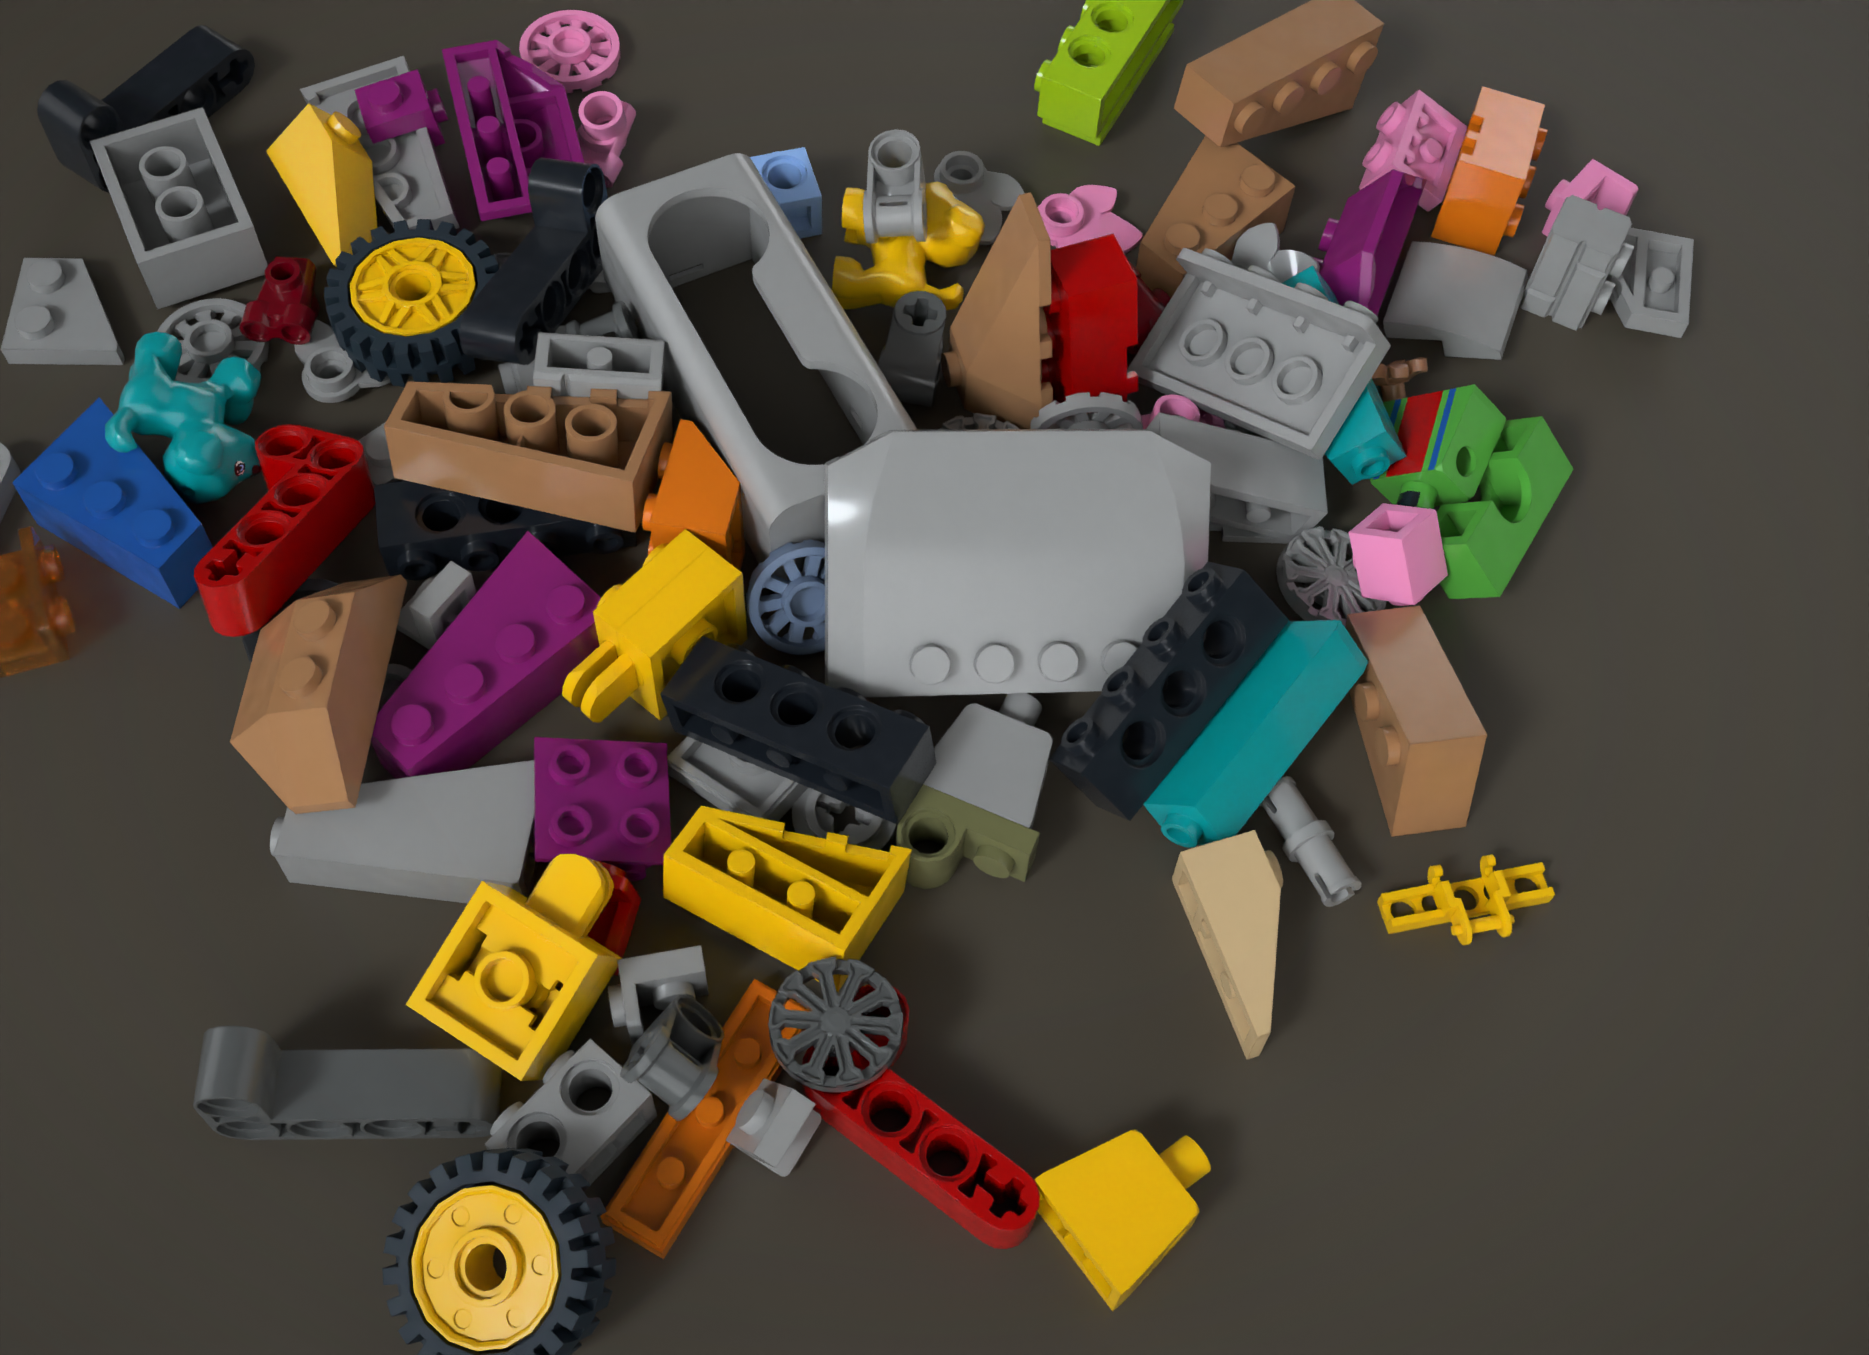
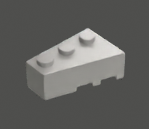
M1161 412L1155 416L1145 429L1211 462L1209 531H1221L1222 541L1288 544L1295 536L1301 534L1303 530L1314 528L1328 513L1323 457L1319 461L1273 440Z

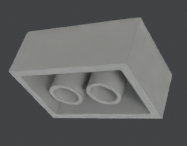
M203 107L90 141L130 247L157 309L265 275V269L268 264L255 228Z

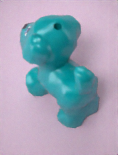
M147 333L136 344L135 362L129 371V381L125 384L120 395L118 410L105 424V439L111 448L123 453H128L137 448L131 432L141 436L157 435L172 439L163 455L164 475L168 483L186 502L199 505L216 501L227 495L238 483L258 475L261 471L255 450L256 440L237 429L224 425V423L239 425L249 417L254 404V397L257 395L261 382V373L246 359L230 357L223 359L218 364L213 375L207 381L201 383L175 381L182 355L180 341L168 333Z

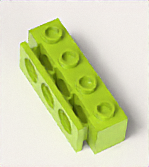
M1086 0L1077 25L1075 27L1069 25L1065 29L1056 56L1052 61L1046 59L1037 73L1034 90L1040 92L1037 116L1043 118L1042 123L1100 146L1172 35L1175 24L1170 22L1175 18L1184 0Z

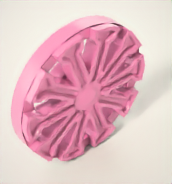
M581 10L556 11L538 18L524 31L519 45L521 59L530 62L564 85L566 94L573 93L574 89H582V92H586L602 85V80L605 78L609 79L615 74L619 59H621L619 37L614 27L604 18ZM589 26L593 28L588 32L585 31L589 28ZM544 32L546 35H550V36H549V37H546V36H543V35H540V34H542V33ZM575 71L577 75L572 76V72Z

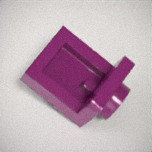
M418 69L354 90L365 128L373 144L427 127L435 147L446 144L439 124L449 120L437 88L427 91Z

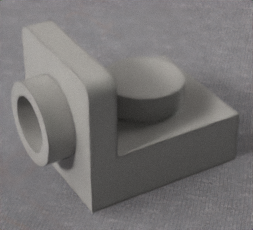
M450 561L436 577H431L423 582L416 594L401 609L397 630L430 650L477 593L471 573Z
M699 945L619 959L617 961L621 984L608 986L614 1028L627 1026L633 1046L644 1033L642 1006L654 1004L655 1008L665 1010L678 995H685L694 1000L695 997L709 995L702 947Z

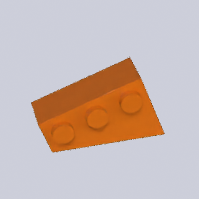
M1482 86L1431 234L1432 238L1495 256L1502 236L1514 237L1525 206L1516 202L1518 198L1525 199L1536 171V167L1531 166L1530 162L1531 160H1538L1548 129L1540 127L1545 104Z

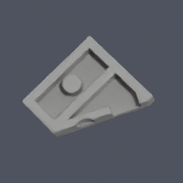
M24 258L1 345V351L8 364L123 365L124 355L83 259Z

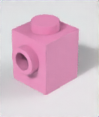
M1383 503L1348 532L1353 552V565L1357 571L1361 596L1364 598L1389 601V603L1395 606L1416 605L1448 576L1435 509Z

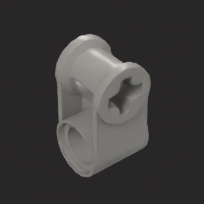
M894 129L885 131L876 136L869 146L867 190H865L863 197L864 232L868 244L877 243L879 237L914 236L917 242H925L927 239L926 182L920 145L917 138L905 130Z

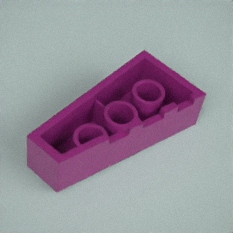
M529 531L526 532L377 713L371 742L381 765L395 779L469 769L562 694V687L567 675L600 646L593 611L596 609L601 597Z

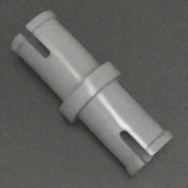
M1281 777L1269 792V797L1266 796L1260 805L1265 809L1285 840L1282 849L1291 862H1299L1321 896L1323 904L1326 907L1338 905L1355 894L1354 891L1361 888L1362 883L1353 874L1332 842L1335 833L1328 822L1317 819L1296 787V782L1292 777Z

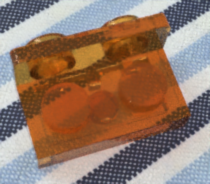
M32 526L18 529L21 550L0 555V678L70 660L66 634L75 632V625L70 607L63 595L58 596L56 585L58 582L65 581L63 564L56 547L53 544L44 546Z

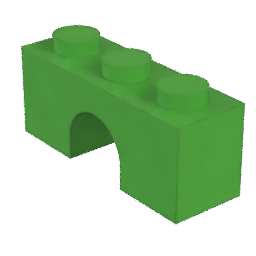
M1543 416L1505 421L1503 430L1479 484L1481 501L1443 504L1438 509L1437 517L1448 576L1439 584L1449 599L1500 597L1574 470Z

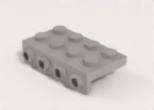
M1182 248L1176 260L1187 274L1131 362L1127 373L1135 371L1138 375V383L1166 395L1175 394L1186 397L1198 409L1320 461L1391 347L1376 325L1378 317L1368 308L1353 301H1346L1344 306L1330 302L1324 294L1310 285L1297 283L1295 288L1284 285L1273 274L1261 267L1250 265L1248 270L1236 267L1228 258L1212 249L1205 248L1201 254L1187 248Z

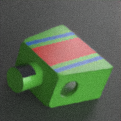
M1473 384L1383 402L1406 457L1391 464L1383 474L1371 478V484L1395 505L1434 509V507L1443 504L1467 502L1474 497L1506 421V417L1485 394Z

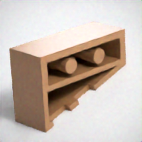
M1421 606L1347 614L1345 628L1368 660L1364 673L1349 690V694L1391 837L1466 827L1487 733Z

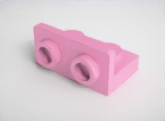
M1420 89L1402 104L1398 102L1392 103L1377 122L1376 129L1380 132L1376 143L1371 147L1363 160L1362 165L1366 170L1359 189L1365 188L1393 169L1427 180L1418 205L1429 212L1443 201L1468 126Z

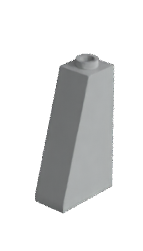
M534 760L362 783L356 808L295 814L287 807L285 817H277L273 824L270 835L271 855L276 858L290 883L468 904L481 881L512 887L528 898L532 893L538 862H535Z

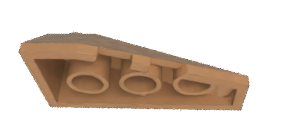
M1031 192L1019 194L950 326L949 350L941 354V366L945 382L949 388L956 386L964 409L973 413L997 416V420L1004 423L1008 421L1019 429H1030L1031 420L1039 416L1038 411L1053 402V387L1050 382L1041 383V360L1052 357V339L1047 334V323L1043 307L1051 305V242Z

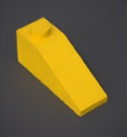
M308 103L266 152L331 262L337 267L335 259L342 251L353 255L350 243L360 236L368 243H371L373 240L370 231L378 228L372 160L358 140L361 137L360 130L349 118L337 111L330 115Z

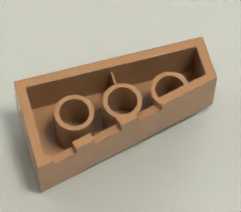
M1311 0L1186 64L1174 109L1219 147L1352 109L1365 73L1377 56L1378 49L1376 44L1384 23L1355 0Z
M408 381L384 425L393 475L396 479L636 533L643 517L647 496L649 493H653L659 478L658 463L664 442L673 443L672 392L648 391V399L618 398L617 389H591L590 397L553 396L552 387L527 386V390L516 394H495L492 385Z

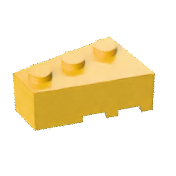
M700 806L664 853L663 898L796 970L804 968L809 962L829 957H836V959L860 960L904 893L912 849L891 845L890 852L848 844L849 836L827 832L826 839L786 831L785 823ZM833 975L837 992H839L847 980L848 975Z

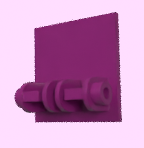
M534 737L535 862H551L560 854H577L595 861L612 864L626 872L625 877L629 881L644 879L646 877V869L651 865L663 866L664 853L671 845L667 743Z

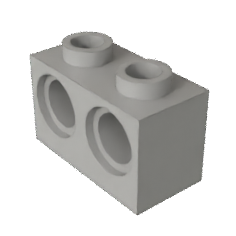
M589 1039L576 1053L573 1050L566 1051L551 1064L543 1077L544 1085L525 1104L520 1101L516 1102L497 1118L490 1130L492 1137L485 1143L487 1150L500 1148L528 1149L532 1143L540 1139L556 1140L560 1143V1146L554 1157L569 1164L566 1173H580L591 1185L657 1117L653 1097L637 1080L628 1083L621 1078L622 1067L593 1040ZM602 1087L612 1092L609 1101L597 1110L585 1111L575 1106L579 1096L590 1088Z

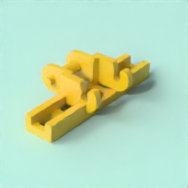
M1493 854L1482 856L1480 859L1481 878L1450 883L1449 880L1440 881V877L1443 876L1442 866L1433 865L1428 868L1427 877L1429 884L1381 893L1377 903L1388 934L1452 922V935H1456L1459 942L1465 946L1471 944L1472 934L1496 929L1501 937H1509L1515 920L1508 910L1549 903L1555 896L1553 887L1547 886L1543 876L1545 871L1543 862L1493 871L1496 859ZM1519 878L1530 879L1535 883L1537 890L1518 893L1515 889V880ZM1484 887H1486V890L1490 897L1489 900L1486 898L1484 894ZM1458 890L1470 892L1476 899V907L1471 910H1465L1461 898H1455L1454 892ZM1427 896H1433L1437 909L1425 911L1422 907V899ZM1403 902L1412 908L1414 914L1394 918L1390 908L1394 903ZM1488 914L1491 915V916H1487V917H1482V918H1477V919L1469 920V918H1473V917H1478V916H1483V915H1488Z

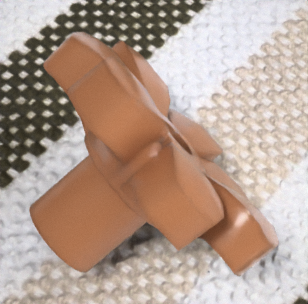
M1419 357L1408 361L1406 359L1395 360L1386 366L1380 363L1372 379L1376 386H1381L1382 401L1406 398L1404 383L1409 382L1417 374L1428 371L1427 358Z

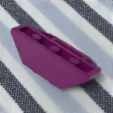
M498 40L442 49L480 220L486 221L532 212L528 193V180L531 167L537 159L541 157L585 163L564 85L530 62L512 55L510 49Z
M1393 169L1349 197L1340 220L1329 217L1318 250L1327 253L1324 260L1316 257L1313 258L1319 263V274L1334 292L1339 305L1344 306L1346 301H1353L1363 305L1378 316L1427 181L1426 179Z

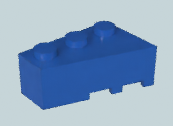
M99 397L12 484L37 525L180 609L198 590L194 578V568L213 546L201 522L137 443V448L128 453L117 452L109 446L105 439V424L114 414Z

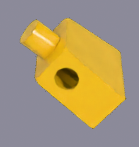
M1136 1129L1130 1130L1036 1177L1034 1181L1040 1193L1038 1213L1109 1308L1114 1311L1131 1295L1194 1224L1200 1210L1186 1189L1209 1173L1211 1165L1200 1146L1187 1135H1184L1158 1155L1141 1132Z

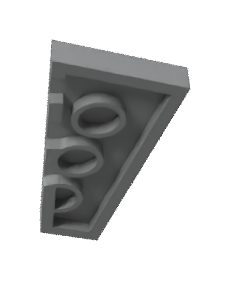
M404 55L300 89L307 104L310 103L330 115L335 111L340 112L358 127L361 132V137L358 140L372 160L375 202L393 228V222L406 220L409 230L416 229L418 219H431L434 230H437L441 221L454 224L455 229L460 228L427 127L373 144L364 125L354 90L410 72Z

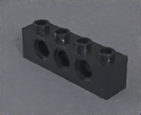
M410 481L374 485L378 543L389 576L402 575L404 579L424 580L439 574L450 561L465 570L487 571L499 566L527 531L557 558L590 552L608 554L620 548L637 546L636 533ZM515 519V520L510 521V522L501 523V522H503V521H505V520ZM451 528V529H449V530H447V531H441V532H439V531L442 530V529Z
M1207 562L1203 568L1194 572L1187 579L1183 586L1182 594L1167 613L1149 626L1143 635L1142 644L1126 664L1107 678L1101 695L1084 716L1074 721L1066 729L1062 736L1061 744L1049 760L1097 807L1131 821L1288 623L1289 619L1244 569ZM1207 630V636H1206V639H1205V641H1204V643H1203L1204 634H1205V631ZM1168 678V685L1163 693L1164 683ZM1129 727L1128 736L1122 744L1123 735Z
M702 636L660 694L675 732L897 825L936 765L930 726L926 725L914 714L905 710H895L893 712L868 702L862 695L850 688L839 687L835 689L811 679L797 667L791 665H782L780 667L755 657L748 649L736 643L725 645ZM858 745H865L861 748L851 749Z

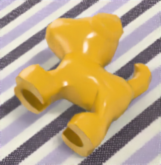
M938 181L926 183V241L917 242L914 236L879 237L877 243L868 244L865 239L863 222V197L865 190L846 188L842 205V228H846L844 242L871 248L874 266L863 270L861 263L854 258L836 256L833 269L832 291L842 308L855 309L876 304H884L894 308L898 299L903 295L913 291H926L942 300L946 310L956 309L963 301V287L959 283L943 289H937L928 285L924 266L926 260L943 268L965 265L974 256L979 247V242L985 228L982 216L959 200L946 184Z

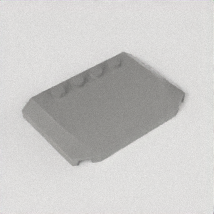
M1145 429L888 430L870 439L869 443L839 458L837 456L825 463V685L835 689L839 687L850 688L863 697L1102 691L1107 678L1117 669L1123 667L1142 644L1143 635L1149 626L1162 618L1180 597L1187 579L1194 572L1203 568L1208 562L1211 462ZM1205 631V634H1204L1203 643H1204V641H1205L1206 631ZM1168 678L1164 683L1163 690H1166V687L1168 685Z

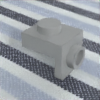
M764 1078L757 1090L742 1105L736 1118V1124L725 1141L774 1173L785 1177L790 1174L821 1123V1115L813 1110L814 1102L793 1088Z

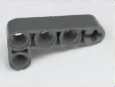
M217 1026L204 1032L193 1106L215 1132L237 1139L485 1137L491 1135L490 1130L499 1117L503 1069L475 1050L467 1048L281 1050L273 1037L265 1031L246 1026Z

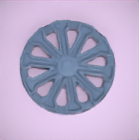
M812 539L803 540L802 543L796 544L789 542L770 552V556L763 563L760 562L753 570L748 592L746 593L747 614L757 634L772 648L794 655L814 654L825 650V566L819 571L821 559L825 557V542ZM806 556L803 571L800 574L794 560ZM780 566H783L789 580H785L772 573ZM762 588H768L770 590L777 592L775 594L760 596ZM777 610L767 620H761L760 617L764 612ZM791 621L788 633L782 638L779 637L778 632ZM805 627L814 628L813 639H803Z

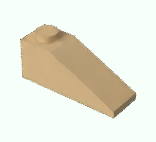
M1252 830L1181 851L1172 876L1175 889L1246 1060L1260 1055L1271 1033L1280 896L1283 886L1282 871L1275 854L1271 850L1264 851L1256 831Z

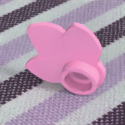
M1083 185L1077 187L1069 195L1063 193L1050 195L1037 207L1049 234L1051 245L1056 246V248L1114 233L1124 254H1127L1140 244L1143 233L1129 222L1111 212L1117 198V190L1112 187Z

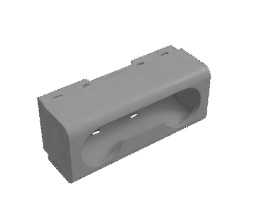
M734 153L609 197L599 206L595 215L604 280L614 296L615 303L623 301L627 305L642 339L665 340L664 391L672 392V403L681 419L694 422L740 482L744 538L758 564L760 562L763 563L770 556V552L789 542L796 544L809 539L825 542V464L806 465L785 460L769 451L759 441L672 288L752 259L755 263L752 269L753 283L802 365L809 369L819 370L862 444L869 443L870 439L888 430H917L753 161L745 154ZM806 556L794 560L800 574L803 571ZM825 557L821 559L819 571L825 566ZM780 566L772 573L785 580H789L783 566Z

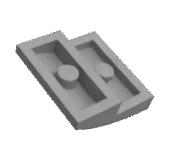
M1412 241L1383 320L1386 337L1440 340L1443 344L1445 357L1502 360L1528 280L1527 270L1509 261L1476 250L1439 243Z

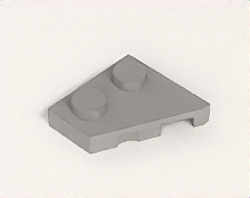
M1630 227L1624 242L1634 245V249L1620 278L1609 274L1606 280L1616 283L1610 300L1625 328L1682 338L1689 325L1694 239Z

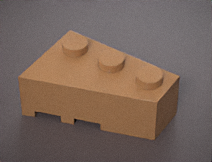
M1205 135L1140 243L1136 269L1142 274L1141 279L1151 291L1159 288L1172 298L1187 274L1176 260L1182 248H1187L1201 254L1205 248L1212 249L1231 261L1237 240L1249 228L1264 223H1275L1280 235L1284 231L1296 186L1238 143L1219 147Z

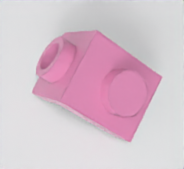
M1592 159L1571 182L1563 179L1554 188L1545 204V208L1551 212L1542 230V234L1548 237L1566 197L1574 195L1597 204L1598 210L1608 208L1626 216L1638 192V186Z

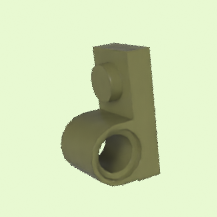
M923 784L898 824L896 846L912 849L906 882L913 887L931 889L945 884L955 873L962 857L973 860L974 864L988 875L997 878L1011 876L1025 882L1035 861L1040 832ZM930 840L941 845L943 849L937 853L925 854L914 849L912 845L918 841Z

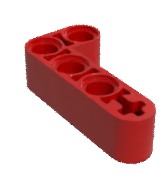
M292 424L276 426L259 435L255 441V450L268 492L194 568V578L210 624L215 632L223 636L237 637L260 629L374 507V485L364 447L358 440Z
M869 984L862 986L854 1002L875 991V989ZM893 987L897 992L902 1008L903 1034L898 1053L888 1069L868 1085L846 1092H824L802 1084L803 1095L815 1103L813 1110L821 1115V1119L981 1242L997 1249H1009L1018 1246L1029 1236L1039 1209L1040 1193L1036 1182L1024 1169L890 1069L907 1045L909 1023L907 1000L897 988ZM881 1006L866 1016L875 1014L888 1017L890 1016V1011L888 1007ZM864 1034L878 1047L886 1046L889 1042V1039L884 1035ZM813 1046L807 1049L803 1056L802 1065L810 1062L815 1051ZM856 1050L851 1053L854 1067L862 1071L870 1065V1062ZM829 1057L824 1069L839 1067L837 1058ZM890 1108L902 1112L907 1117L908 1124L899 1131L884 1132L875 1127L871 1122V1118L878 1111ZM951 1151L960 1156L966 1168L961 1173L951 1177L941 1176L930 1168L927 1160L934 1153ZM978 1174H983L985 1176L983 1188L977 1184L973 1197H967L976 1183ZM1009 1197L1018 1203L1016 1212L1008 1211L1001 1218L993 1215L991 1212L993 1202L1002 1204Z

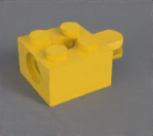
M686 529L669 544L663 543L657 546L647 556L643 567L623 585L617 584L611 587L601 597L596 609L593 611L600 646L567 675L562 687V696L574 707H581L582 713L592 722H602L629 696L661 721L667 715V711L660 694L702 636L725 645L728 643L742 645L748 639L743 573Z
M560 854L549 863L528 898L512 887L481 881L406 1005L520 1081L543 1080L551 1064L565 1053L616 971L618 967L617 960L623 959L587 936L612 896L614 883L608 870L600 862L577 854Z

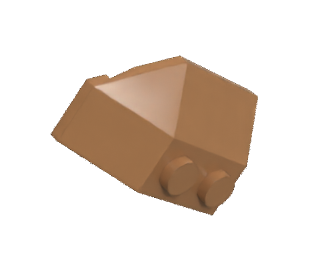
M402 575L346 582L294 601L259 632L230 743L295 814L356 808L407 586V581Z

